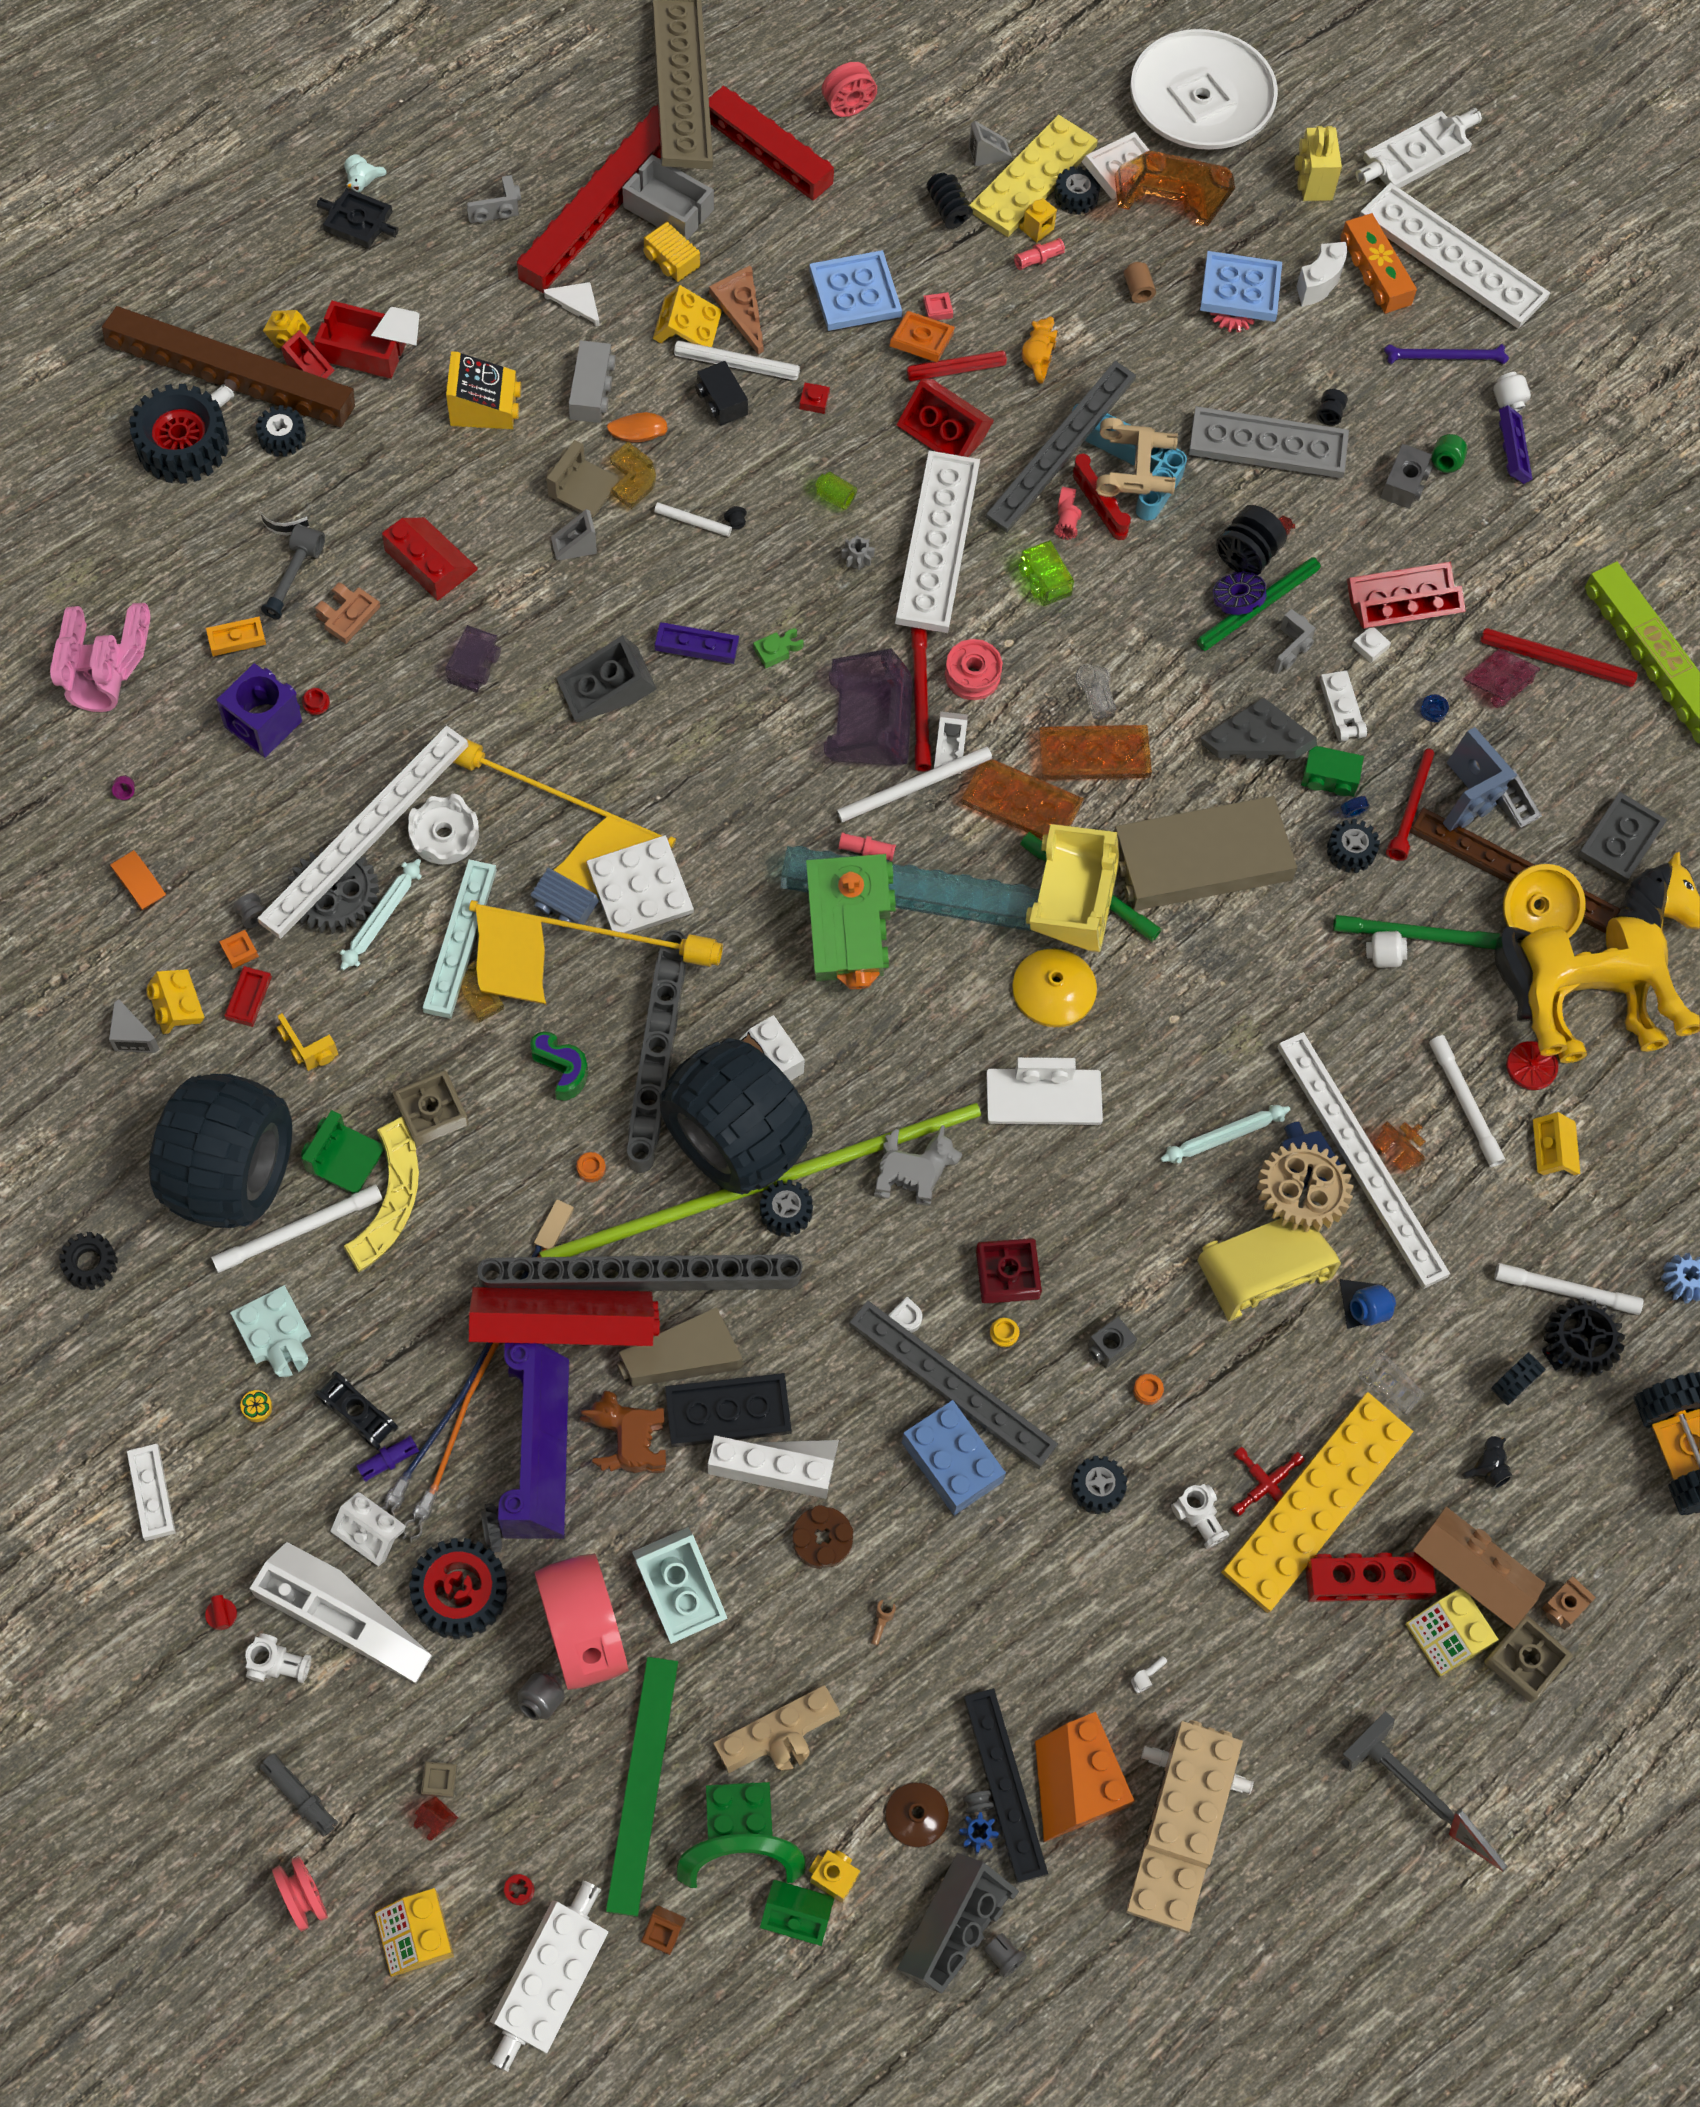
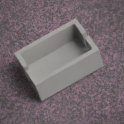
M651 155L639 168V174L635 173L623 186V207L657 227L668 221L676 231H679L688 240L698 229V223L702 224L714 210V189L676 168L662 166L661 159Z

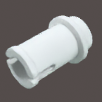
M222 384L211 396L212 400L216 399L221 407L234 398V393L229 387Z

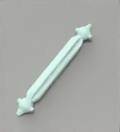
M416 859L414 862L402 863L403 874L396 877L350 943V950L345 951L342 949L339 952L342 955L341 970L354 965L356 967L360 965L358 955L365 952L411 887V880L415 878L419 880L422 877L419 868L421 860Z
M1271 1105L1269 1106V1111H1260L1188 1140L1180 1147H1167L1166 1154L1161 1157V1161L1181 1163L1183 1157L1194 1156L1261 1129L1271 1121L1283 1122L1285 1115L1291 1109L1289 1106Z

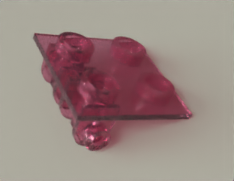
M1499 649L1463 679L1492 694L1493 699H1491V703L1494 707L1499 708L1504 707L1511 698H1515L1518 693H1521L1523 688L1533 683L1535 674L1541 669Z

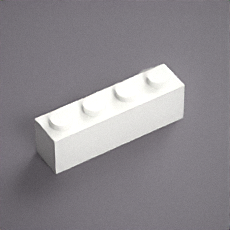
M714 1435L708 1461V1474L827 1499L839 1440L749 1443Z

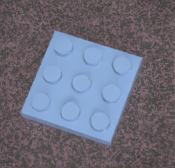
M883 250L809 264V272L828 331L902 317V308Z
M1208 251L1200 311L1275 322L1278 312L1282 262Z

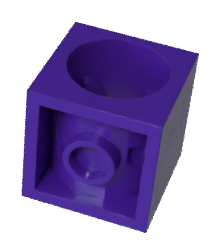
M255 663L216 699L224 728L264 758L302 722L296 691L289 684L279 682L269 669H262ZM259 705H274L270 710L263 713L249 712Z

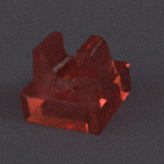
M435 1796L421 1804L415 1812L417 1818L414 1822V1827L418 1829L426 1824L431 1828L430 1833L426 1837L431 1841L451 1828L459 1817Z

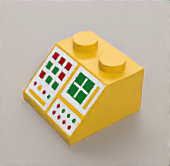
M435 1888L404 1897L375 1912L391 1977L454 1957L440 1898Z

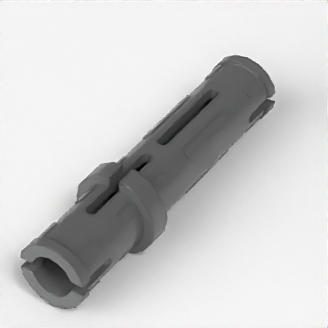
M275 1753L263 1761L264 1764H261L259 1768L290 1799L298 1809L297 1813L302 1818L306 1817L322 1837L328 1835L335 1828L334 1826H337L338 1821L320 1804L321 1799L317 1795L313 1796Z

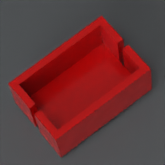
M331 300L323 318L324 323H321L314 339L315 348L328 363L390 379L393 377L399 362V356L402 355L406 343L371 336L385 316L384 313Z

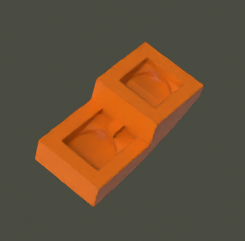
M134 850L110 864V867L124 888L129 891L141 911L166 896L160 884Z

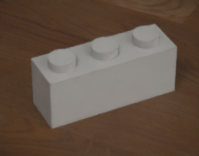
M580 340L569 400L570 420L601 423L602 414L607 413L609 399L605 396L606 392H611L612 376H609L610 370H615L616 355L611 354V344Z

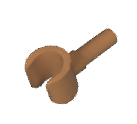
M883 1600L877 1605L876 1617L878 1620L871 1644L876 1646L879 1644L886 1623L893 1619L896 1609L895 1604H893L890 1613L882 1612Z

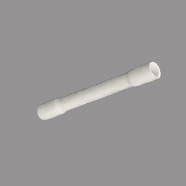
M1441 1035L1433 1038L1429 1044L1438 1063L1443 1067L1476 1134L1479 1146L1489 1166L1495 1167L1502 1164L1506 1159L1495 1137L1492 1136L1464 1080L1445 1036Z
M1498 1263L1494 1279L1497 1281L1518 1286L1524 1285L1577 1299L1584 1298L1585 1301L1589 1302L1596 1300L1597 1304L1607 1305L1615 1310L1640 1315L1642 1311L1643 1298L1619 1292L1613 1293L1556 1279L1502 1263Z

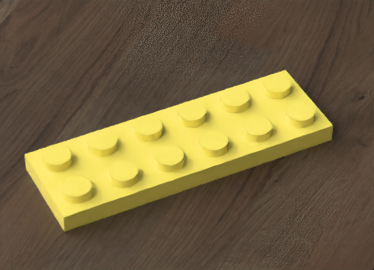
M1058 114L969 205L973 209V215L1009 237L1024 221L1026 208L1035 200L1046 199L1055 190L1058 175L1062 174L1064 169L1069 171L1072 166L1076 168L1084 157L1097 147L1098 139Z

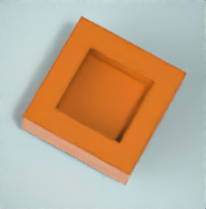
M246 930L219 941L233 969L259 957Z

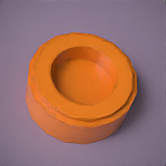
M587 1152L579 1157L576 1168L578 1176L582 1180L592 1183L604 1176L606 1165L601 1155L595 1152Z
M1153 1374L1140 1376L1133 1387L1136 1400L1145 1405L1157 1403L1164 1391L1161 1379Z

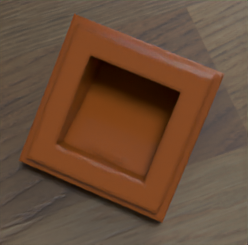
M656 1906L641 1942L671 1955L686 1918L666 1908Z

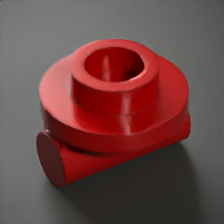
M216 1595L211 1597V1603L206 1609L205 1618L212 1628L225 1630L235 1623L237 1609L233 1602L225 1599L223 1595Z

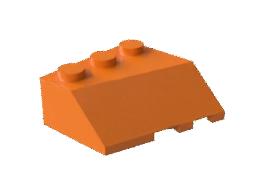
M1096 1712L1071 1721L1035 1741L1040 1809L1043 1823V1843L1129 1808L1134 1802V1798Z

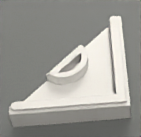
M590 282L544 289L545 299H551L579 317L581 315L594 323V326H600Z

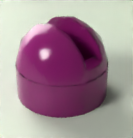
M123 775L115 778L112 783V793L116 798L127 800L134 795L135 784L131 777ZM122 783L126 784L128 790L124 791Z

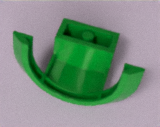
M770 1782L706 1785L708 1840L694 1845L681 1855L677 1863V1880L689 1888H697V1874L706 1863L718 1857L735 1853L762 1854L776 1859L786 1869V1883H793L805 1874V1857L803 1852L793 1843L773 1836Z

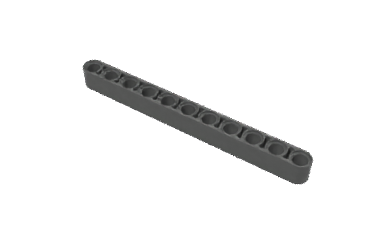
M790 1254L487 1258L478 1265L477 1274L480 1287L611 1291L751 1290L794 1288L800 1282L803 1266L798 1257ZM759 1267L767 1273L764 1276L758 1277L751 1271ZM790 1267L795 1270L796 1274L785 1276L781 1270ZM701 1268L706 1270L708 1274L704 1277H696L692 1272L695 1269ZM725 1268H732L737 1274L733 1277H726L722 1271ZM612 1269L617 1271L618 1275L610 1279L606 1278L603 1273L606 1270ZM637 1269H644L648 1275L644 1278H637L633 1275V1272ZM674 1269L678 1274L673 1278H668L663 1275V1271ZM520 1270L526 1271L529 1274L527 1278L522 1280L516 1279L513 1275ZM548 1270H555L559 1274L555 1279H547L543 1276ZM577 1270L588 1272V1276L583 1279H578L573 1274ZM488 1271H496L499 1274L494 1280H487L483 1277Z

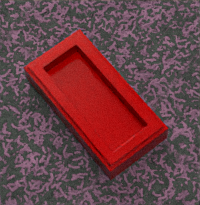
M243 966L224 1015L226 1020L251 1027L254 1026L272 978L271 973Z

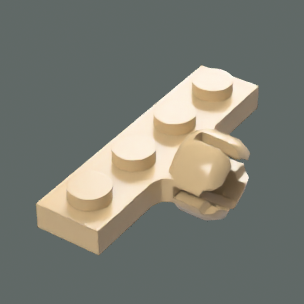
M823 1685L713 1744L728 1773L765 1755L772 1758L778 1769L783 1771L792 1770L794 1768L789 1760L791 1753L799 1766L809 1756L810 1751L804 1735L840 1716V1712L828 1689Z

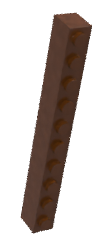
M119 306L115 307L102 326L105 345L112 349L124 351L138 358H144L161 366L201 378L209 383L224 384L232 391H238L255 399L275 404L278 407L279 405H283L286 409L291 407L293 411L296 410L303 416L315 418L326 424L342 428L355 407L354 388Z

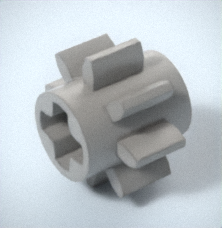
M856 535L850 541L845 540V548L841 551V558H847V567L851 566L860 570L865 565H871V558L874 557L875 548L869 547V539L865 540Z

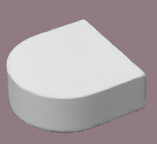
M908 1297L888 1315L911 1333L917 1331L922 1323L920 1308Z

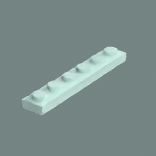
M470 859L468 861L423 1005L424 1013L452 1018L478 933L476 912L469 911L470 902L475 900L478 901V904H487L497 871L496 865Z

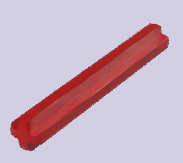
M1001 350L941 360L938 363L928 362L910 365L907 367V377L909 381L1005 366L1007 357L1005 351Z

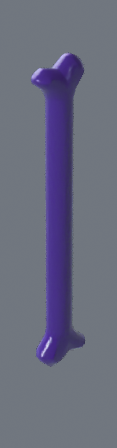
M1391 344L1386 345L1384 348V352L1388 355L1387 362L1389 364H1393L1398 359L1496 360L1501 364H1505L1509 360V356L1504 352L1505 346L1503 344H1500L1495 349H1400Z

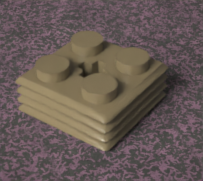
M445 1070L393 1091L394 1101L405 1120L415 1146L430 1142L469 1124L466 1112ZM432 1105L435 1110L429 1112L426 1107Z
M1525 1615L1515 1629H1510L1484 1662L1526 1700L1533 1703L1542 1695L1573 1655L1534 1620ZM1528 1653L1533 1656L1531 1659L1532 1663L1529 1664L1524 1661V1656Z

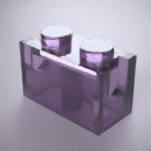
M467 625L445 668L447 683L478 693L481 685L487 683L490 667L493 662L496 663L501 653V648L495 644L497 635Z

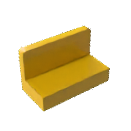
M1559 1112L1533 1119L1537 1172L1547 1175L1565 1170L1572 1175L1580 1174L1575 1121Z

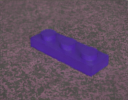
M1507 405L1499 409L1501 419L1499 426L1504 436L1503 449L1507 454L1508 460L1506 468L1512 478L1515 477L1525 484L1533 479L1522 416Z
M660 622L655 641V651L734 664L739 645V636Z

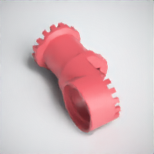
M1062 486L1057 508L1060 517L1058 524L1054 527V533L1059 538L1062 537L1064 539L1066 537V540H1069V538L1071 540L1077 536L1076 525L1077 521L1081 518L1082 512L1073 505L1076 489Z

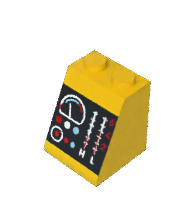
M451 351L446 391L450 426L513 429L514 419H519V403H516V397L521 398V382H517L516 371Z

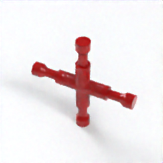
M1240 1447L1233 1455L1238 1460L1244 1462L1250 1469L1249 1473L1259 1484L1247 1494V1498L1232 1506L1231 1510L1236 1516L1240 1517L1251 1503H1256L1267 1493L1277 1503L1284 1494L1277 1484L1289 1475L1288 1472L1295 1466H1300L1305 1461L1303 1456L1296 1452L1291 1456L1287 1464L1278 1467L1268 1476L1258 1464H1254L1248 1457L1247 1451Z

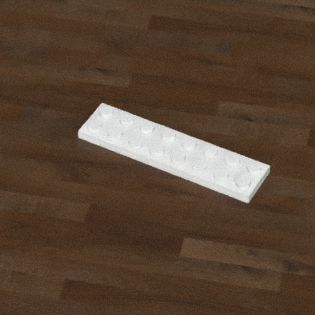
M1391 182L1360 212L1359 217L1373 213L1388 239L1518 329L1540 308L1550 295V292Z
M935 451L928 452L895 624L948 633L980 459Z

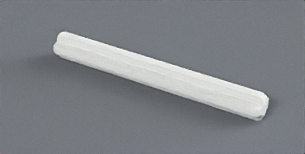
M677 341L674 347V354L679 357L713 364L726 361L728 366L780 378L797 380L800 373V367L795 364L689 342Z

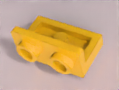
M188 969L156 971L147 985L146 992L148 998L152 1001L155 1010V1020L160 1025L162 1033L169 1034L174 1026L201 1024L205 1017Z

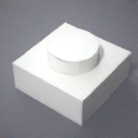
M1371 627L1353 641L1352 647L1372 663L1389 649L1391 642L1377 629Z

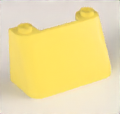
M1050 824L1049 833L1044 834L1042 839V851H1046L1047 861L1038 902H1034L1033 907H1028L1026 924H1030L1032 931L1088 951L1100 952L1119 863L1117 832Z
M1280 1216V1219L1221 1243L1218 1241L1210 1242L1202 1248L1203 1252L1199 1255L1197 1261L1228 1322L1242 1316L1240 1309L1244 1310L1250 1306L1254 1308L1258 1305L1259 1301L1305 1282H1308L1310 1285L1317 1279L1319 1284L1333 1279L1341 1262L1333 1248L1322 1234L1315 1230L1313 1225L1310 1226L1308 1232L1304 1231L1303 1225H1299L1294 1231L1293 1223L1290 1221L1282 1226L1283 1217Z

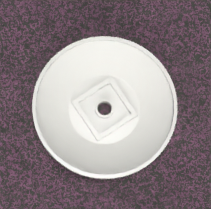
M1205 29L1183 30L1171 33L1153 42L1137 59L1130 82L1131 98L1142 120L1162 137L1179 145L1196 149L1228 148L1253 138L1270 121L1278 96L1274 72L1266 59L1255 48L1232 35ZM1197 95L1207 96L1208 98L1200 99Z

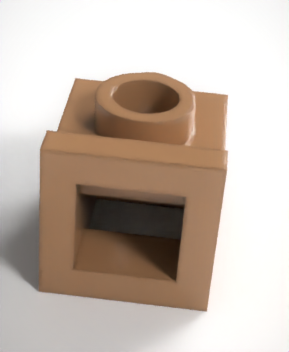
M1572 1576L1547 1601L1542 1609L1546 1612V1617L1552 1624L1558 1627L1561 1626L1565 1630L1596 1597ZM1565 1599L1573 1606L1572 1608L1566 1606Z

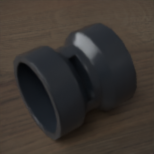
M1337 389L1326 390L1322 395L1321 405L1316 414L1317 419L1325 425H1338L1343 417L1342 410L1345 409L1348 401L1347 395Z

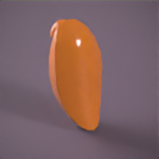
M648 412L628 415L614 420L607 425L608 431L613 437L631 443L652 440L658 436L665 435L668 430L667 422L664 418Z

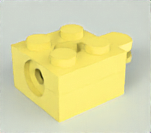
M1317 126L1316 128H1306L1304 138L1300 139L1299 142L1300 154L1295 157V170L1299 171L1298 190L1302 191L1303 201L1333 200L1342 169L1336 127L1326 126V128H1323L1322 126Z

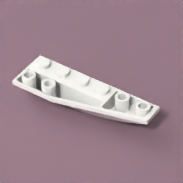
M288 1542L265 1562L249 1588L255 1598L415 1684L432 1657L425 1648L339 1569Z

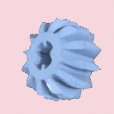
M1690 1252L1685 1253L1683 1257L1675 1255L1671 1262H1667L1663 1267L1665 1273L1661 1276V1281L1668 1283L1664 1287V1292L1673 1291V1300H1677L1681 1296L1684 1304L1689 1303L1692 1299L1695 1302L1700 1301V1257L1692 1260Z

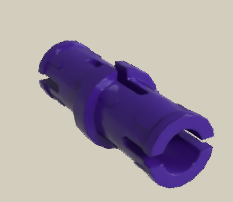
M408 1435V1437L387 1449L384 1446L379 1449L380 1453L356 1466L364 1481L367 1482L389 1468L390 1470L395 1469L397 1463L420 1451L411 1435Z

